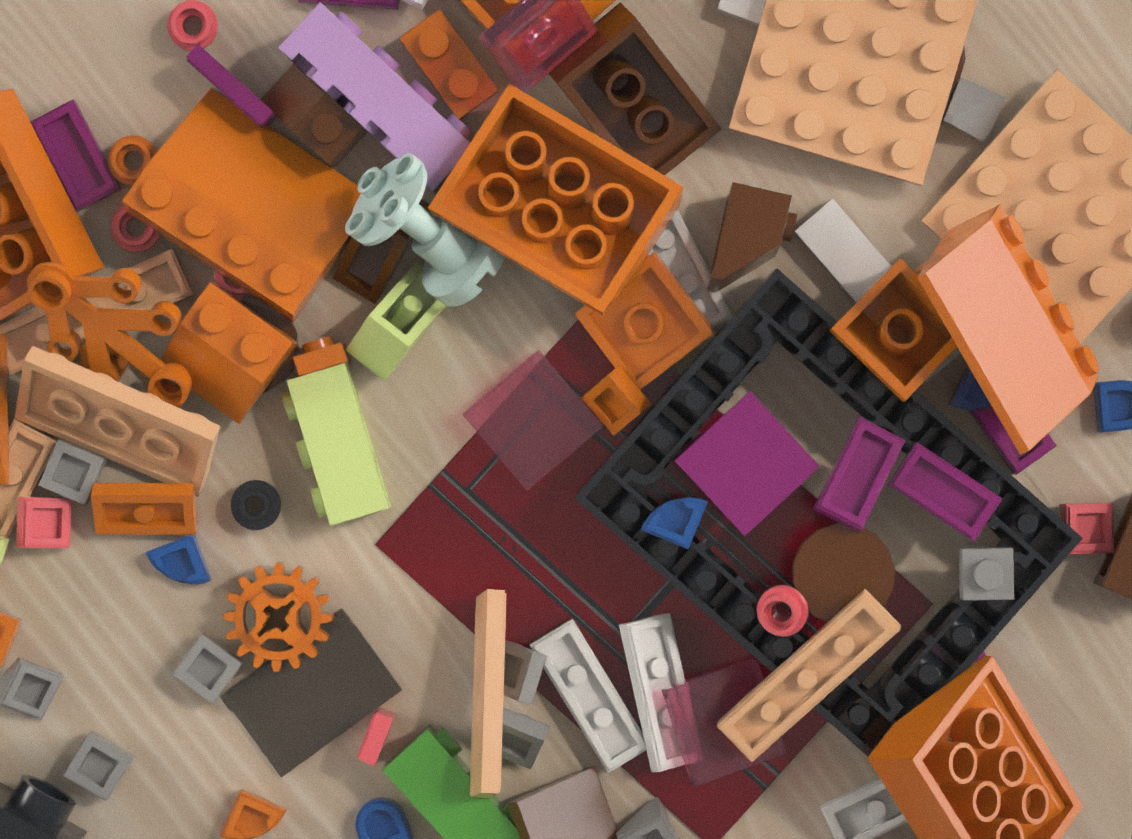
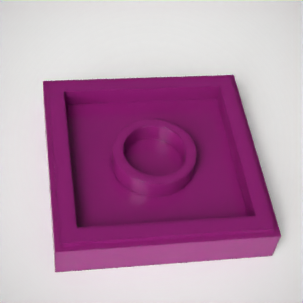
M751 391L745 394L674 460L743 536H746L820 467Z

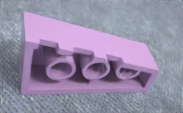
M319 2L278 48L288 60L325 91L396 159L406 153H411L420 159L427 171L426 186L436 194L470 144L468 140L474 133L454 114H451L447 119L443 118L432 107L437 99L417 80L408 85L395 72L400 65L380 46H377L372 51L358 38L363 31L341 11L335 16Z

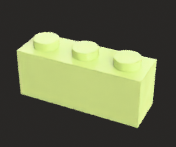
M343 363L286 380L289 391L282 393V399L290 422L298 420L304 439L296 441L304 469L313 468L318 487L311 489V495L318 517L327 516L329 524L332 526L390 508L391 503L349 364Z

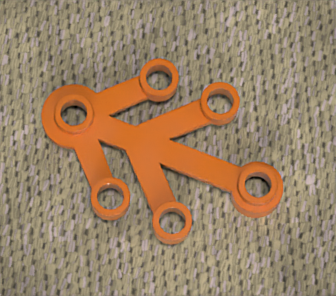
M43 262L32 269L27 278L28 296L37 308L46 311L51 338L47 346L49 353L60 354L70 362L79 353L82 347V340L78 333L70 329L68 313H70L83 324L91 371L104 373L115 381H120L121 371L115 363L110 361L109 345L150 378L148 393L175 407H180L184 404L192 388V379L187 369L178 363H163L125 332L152 331L159 336L173 334L181 320V312L175 304L169 301H159L154 304L151 310L96 308L85 299L111 297L114 301L121 304H128L134 301L141 289L142 281L135 271L128 268L116 270L112 277L75 276L67 267L55 262ZM49 282L56 284L59 288L53 287ZM117 282H125L131 287V290L122 289ZM157 315L167 316L171 323L161 321ZM58 342L67 343L71 350L62 348ZM168 379L173 380L177 384L171 383Z

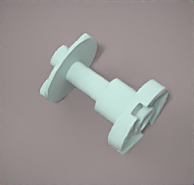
M406 153L385 165L381 170L377 167L368 169L358 182L357 190L361 194L356 201L352 215L345 225L346 233L361 244L372 246L387 240L397 230H403L412 237V250L425 260L422 270V283L428 294L448 307L460 306L475 298L483 290L476 284L484 277L486 272L494 277L505 257L419 205L427 183V171L424 163L413 154Z

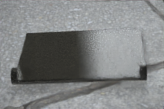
M343 608L334 613V619L331 622L321 623L320 628L325 630L330 637L326 642L313 641L319 652L314 658L302 652L300 654L302 665L299 668L294 669L289 660L286 659L283 661V666L279 672H273L271 660H269L221 695L224 704L231 712L235 713L281 778L402 691L400 685Z

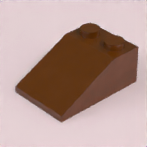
M621 2L543 65V68L600 138L663 175L669 173L722 130L641 23Z

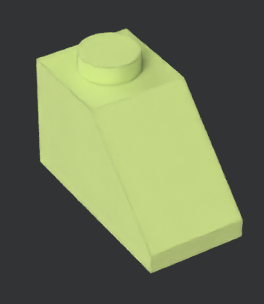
M418 262L410 268L368 315L345 350L384 381L406 358L446 307V305L425 291L422 283L423 266Z

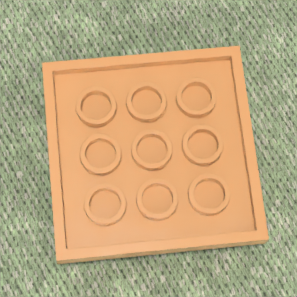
M766 0L728 130L918 186L923 185L977 0Z
M1057 69L920 221L942 240L948 230L1000 204L1006 216L1012 215L1020 224L1025 237L1023 243L1032 260L1038 259L1044 266L1050 281L1048 289L1056 303L1062 302L1068 308L1074 321V330L1072 331L1081 344L1132 288V135Z

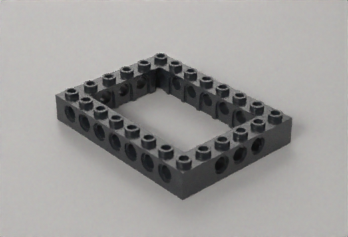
M777 268L757 287L574 495V498L773 672L810 637L802 630L785 637L773 635L765 630L757 617V604L762 595L695 536L689 549L642 531L641 527L649 514L660 506L645 493L647 488L664 475L667 471L665 469L687 443L694 440L701 433L699 430L724 402L730 400L737 386L754 367L767 358L772 350V346L776 342L865 420L904 439L905 442L901 449L902 453L906 455L914 442H918L1001 497L1002 501L985 526L1001 539L995 547L1013 548L1014 599L961 600L959 587L870 689L850 674L813 708L865 755L869 756L895 722L974 663L1083 538L916 390L906 401L902 402L829 331L838 321ZM776 608L777 612H778L780 615L785 616L782 612H780V611ZM936 643H938L945 662L931 651Z

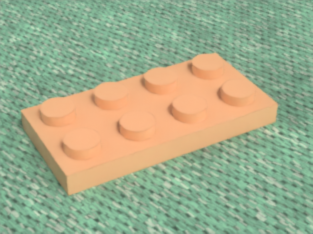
M32 346L24 359L14 419L161 482L194 483L195 496H199L207 480L220 425L209 421L198 413L187 412L168 404L151 393H143L119 383L104 373H96L72 363L60 354L49 353Z

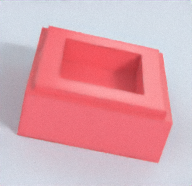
M18 497L16 547L70 548L72 500L66 497Z
M1113 503L1059 504L1060 518L1083 538L1070 554L1114 553Z
M381 707L379 710L376 709L358 752V760L373 766L376 765L396 713Z

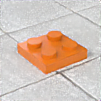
M657 252L644 259L603 316L586 305L574 313L615 368L620 366L639 390L716 333L715 329Z

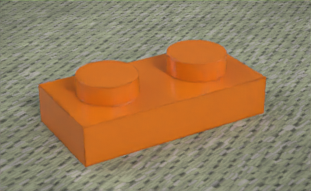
M440 9L399 38L459 120L499 93V89Z
M93 483L91 501L96 534L196 535L198 518L194 483Z

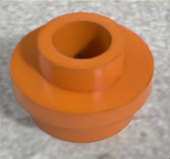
M136 135L125 136L115 142L110 149L108 155L109 169L118 181L133 186L149 161L157 153V150L150 141ZM132 152H139L143 157V164L137 170H129L126 166V158Z

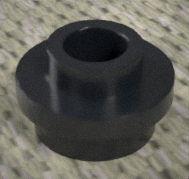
M251 480L243 483L235 490L231 499V512L234 519L242 527L250 530H262L271 526L279 517L281 498L271 484L262 480ZM251 496H259L264 501V510L259 515L251 514L247 509V500Z

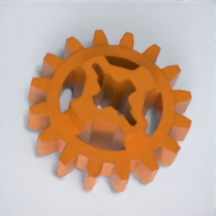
M283 562L275 564L273 574H268L266 568L263 565L255 567L256 581L251 580L245 575L241 576L238 582L244 590L242 594L230 592L226 597L231 603L236 605L235 610L223 613L224 620L235 622V628L226 634L227 640L240 638L243 644L239 647L236 654L241 657L249 651L254 653L253 667L259 668L268 659L271 660L273 672H279L283 666V661L288 659L292 667L297 669L302 665L300 656L302 652L311 658H314L319 653L313 644L314 640L326 642L330 637L320 627L321 623H328L334 619V614L322 612L321 606L330 600L331 597L329 594L316 595L314 589L318 586L320 579L315 577L307 583L301 578L304 567L300 565L292 571L291 575L285 574ZM281 583L292 586L295 589L288 595H274L264 586ZM293 600L295 604L288 610L290 613L285 617L289 627L286 628L283 624L271 627L264 633L262 629L268 624V620L272 616L271 611L268 609L269 605L274 609H278L282 606L285 607ZM248 602L256 610L255 627L250 632L246 624ZM306 602L310 606L312 618L309 632L301 624V607ZM268 639H284L288 645L293 647L276 650L265 647L262 644Z

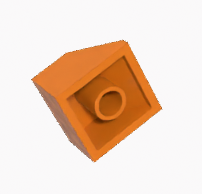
M900 258L829 331L904 402L957 346L917 278L918 275Z
M210 282L179 324L161 361L165 364L178 363L183 365L192 379L191 390L233 421L241 424L299 343L223 287Z

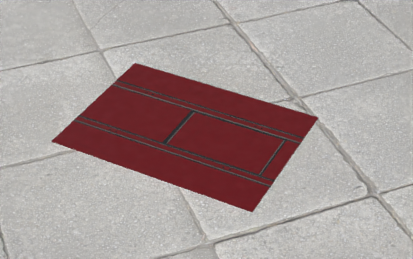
M577 320L375 545L474 634L476 597L487 589L505 590V593H507L505 640L518 643L532 649L530 643L573 618L641 731V723L619 625L662 613H670L703 760L661 772H651L646 750L621 765V767L653 796L658 797L663 805L701 839H722L826 724L827 720L812 708L753 762L717 727L718 721L772 672L574 498V495L680 375L670 367L642 388L640 391L652 404L613 436L581 397L612 372L615 367L581 322ZM717 409L699 430L701 433L694 440L687 443L665 469L667 471L664 475L651 484L645 493L659 505L684 497L708 501L694 536L761 595L769 588L777 585H786L794 588L792 581L793 559L801 543L816 529L838 522L814 511L813 508L817 498L800 485L746 536H743L674 461L724 415ZM895 570L894 588L884 608L901 625L898 633L852 673L861 683L864 682L933 605L928 598L897 570ZM784 602L776 603V608L786 617L792 615L788 604ZM808 612L807 621L801 630L811 638L827 622ZM543 668L536 690L581 730Z

